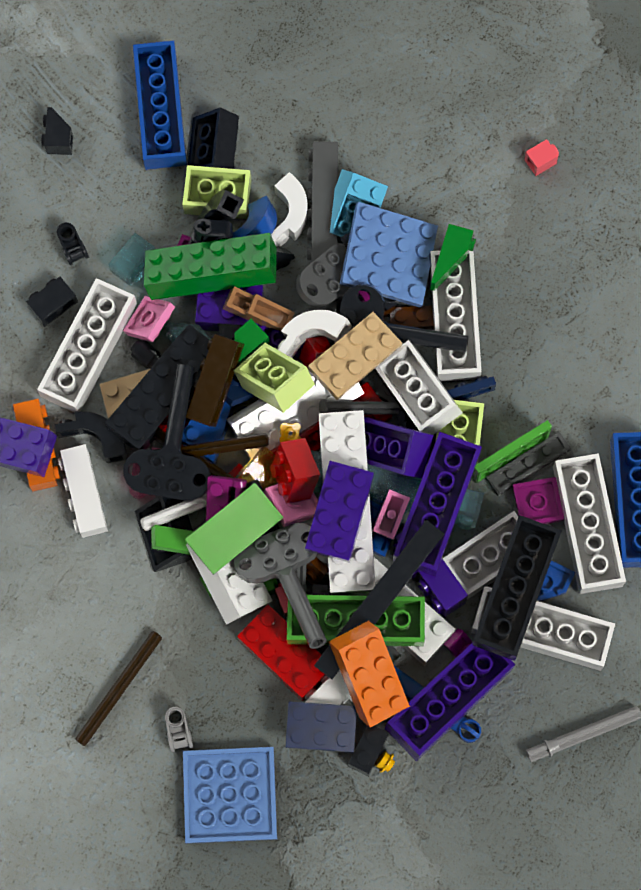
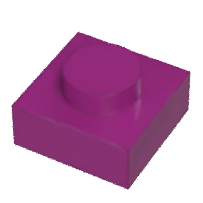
M458 628L445 642L444 646L456 658L472 641L463 630Z

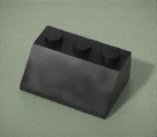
M220 107L193 117L188 165L234 169L239 116Z
M157 496L135 510L154 572L185 563L193 558L189 554L152 549L151 529L145 531L141 526L140 520L179 504L183 500ZM188 514L160 525L193 531Z

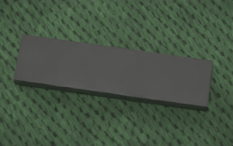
M558 431L486 476V479L497 496L512 488L513 484L523 481L569 452L571 448Z

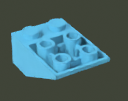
M342 169L334 190L330 233L342 237L351 231L355 206L358 202L381 208L388 186Z

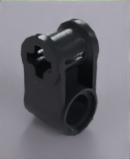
M198 219L194 223L191 241L194 244L233 238V226L231 222L226 220Z
M67 222L60 224L57 228V236L69 265H73V262L84 257L88 259L87 250L82 240H80L75 227ZM65 232H72L69 238H64L62 235Z

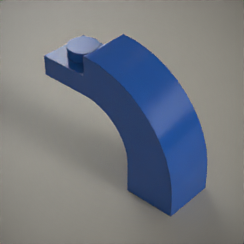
M266 195L248 204L249 217L242 227L233 232V238L273 233L277 224V213Z

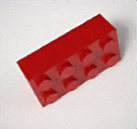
M269 605L237 636L238 641L302 702L306 699L305 696L313 688H316L326 676L314 666L322 654L316 649L310 648L309 645L288 644L287 622Z

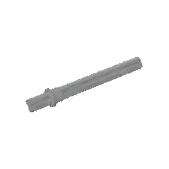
M634 706L547 741L545 739L543 740L544 743L527 749V757L530 762L546 756L552 757L556 752L641 719V711L637 706Z

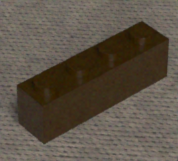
M217 334L210 338L207 345V350L209 351L207 357L203 359L200 365L201 374L194 383V395L192 400H189L186 418L207 426L216 427L244 343Z

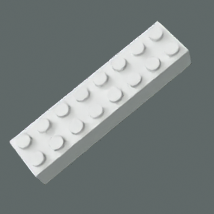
M364 411L319 413L323 482L329 461L368 471ZM370 494L350 563L328 557L331 595L371 592L376 586Z

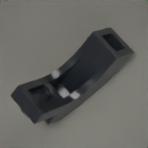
M221 190L208 202L198 219L204 218L219 221L235 219L244 199L227 190Z
M75 412L76 421L65 419L60 421L59 424H54L58 438L80 434L96 437L102 443L106 463L123 461L128 458L124 442L107 430L105 422L108 419L99 414Z

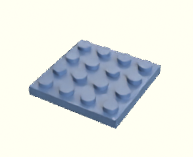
M358 202L355 206L340 284L348 287L368 284L378 289L385 298L416 307L423 306L431 265L430 251L434 249L438 225Z
M274 747L183 751L186 844L277 840Z

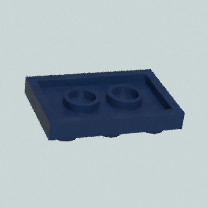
M288 702L285 748L354 753L357 712L355 706Z

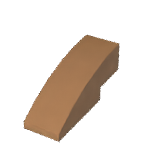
M235 286L230 290L222 308L246 320L252 319L257 324L281 331L295 314V312L262 296L252 295Z

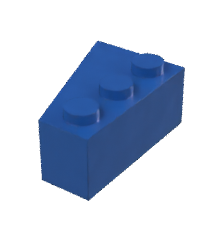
M226 401L224 402L216 427L191 420L184 429L182 443L190 445L224 440L229 426L226 419L232 416L235 406L231 407ZM219 454L205 455L203 457L216 465Z

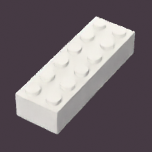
M430 251L431 281L440 251ZM469 251L467 258L435 291L431 290L434 330L469 336L466 353L435 348L436 376L440 381L476 380L481 377L474 252Z
M95 279L37 389L41 398L74 413L81 412L137 305L135 295L102 280Z
M309 371L315 385L284 413L259 399L226 420L236 437L264 433L268 435L269 445L267 447L244 450L247 456L254 461L280 445V425L282 423L294 424L298 422L301 425L299 433L319 421V403L322 399L326 401L351 402L363 395L364 392L359 382L341 398L336 400Z
M599 453L555 461L553 471L557 480L579 594L623 587L626 579Z
M484 586L471 631L473 634L477 632L492 588ZM537 601L520 647L601 671L605 665L615 623Z

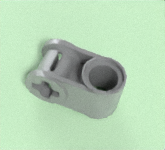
M179 707L169 708L165 714V721L171 752L188 746L189 748H194L185 712ZM174 712H179L182 715L181 721L177 724L170 722V716Z

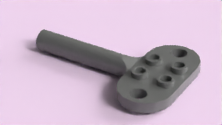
M338 243L329 248L305 267L297 276V292L308 305L315 308H323L335 300L342 302L344 294L351 288L340 284L347 251L344 244ZM307 287L313 290L314 296L307 292Z
M294 523L259 537L237 555L233 562L238 576L248 583L257 584L274 578L280 580L309 647L316 649L326 643V637L297 576L296 570L314 560L318 554L305 550L306 543L303 540L308 537L311 526L306 523ZM244 563L252 564L249 569H240Z

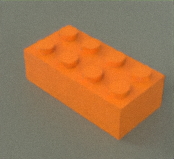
M367 621L329 641L358 716L368 727L371 728L410 707L378 627Z

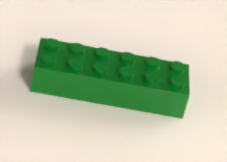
M263 233L146 250L144 287L150 299L156 300L232 289L234 286L242 288L276 283L277 248L271 233Z

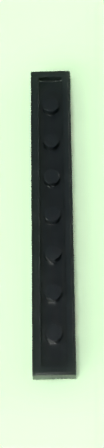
M426 520L336 637L367 621L375 625L444 533ZM329 645L314 666L330 679H333L340 669Z

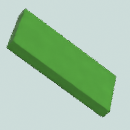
M545 421L476 464L472 475L474 482L479 483L492 472L547 439L552 428L549 421Z
M254 483L188 536L185 541L214 575L284 517L257 484Z

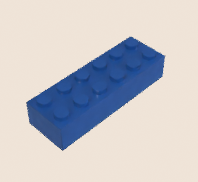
M173 40L134 44L133 53L145 170L187 166L175 42Z
M641 432L613 433L610 439L616 535L623 568L641 567Z

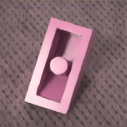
M389 489L372 532L393 540L410 497Z

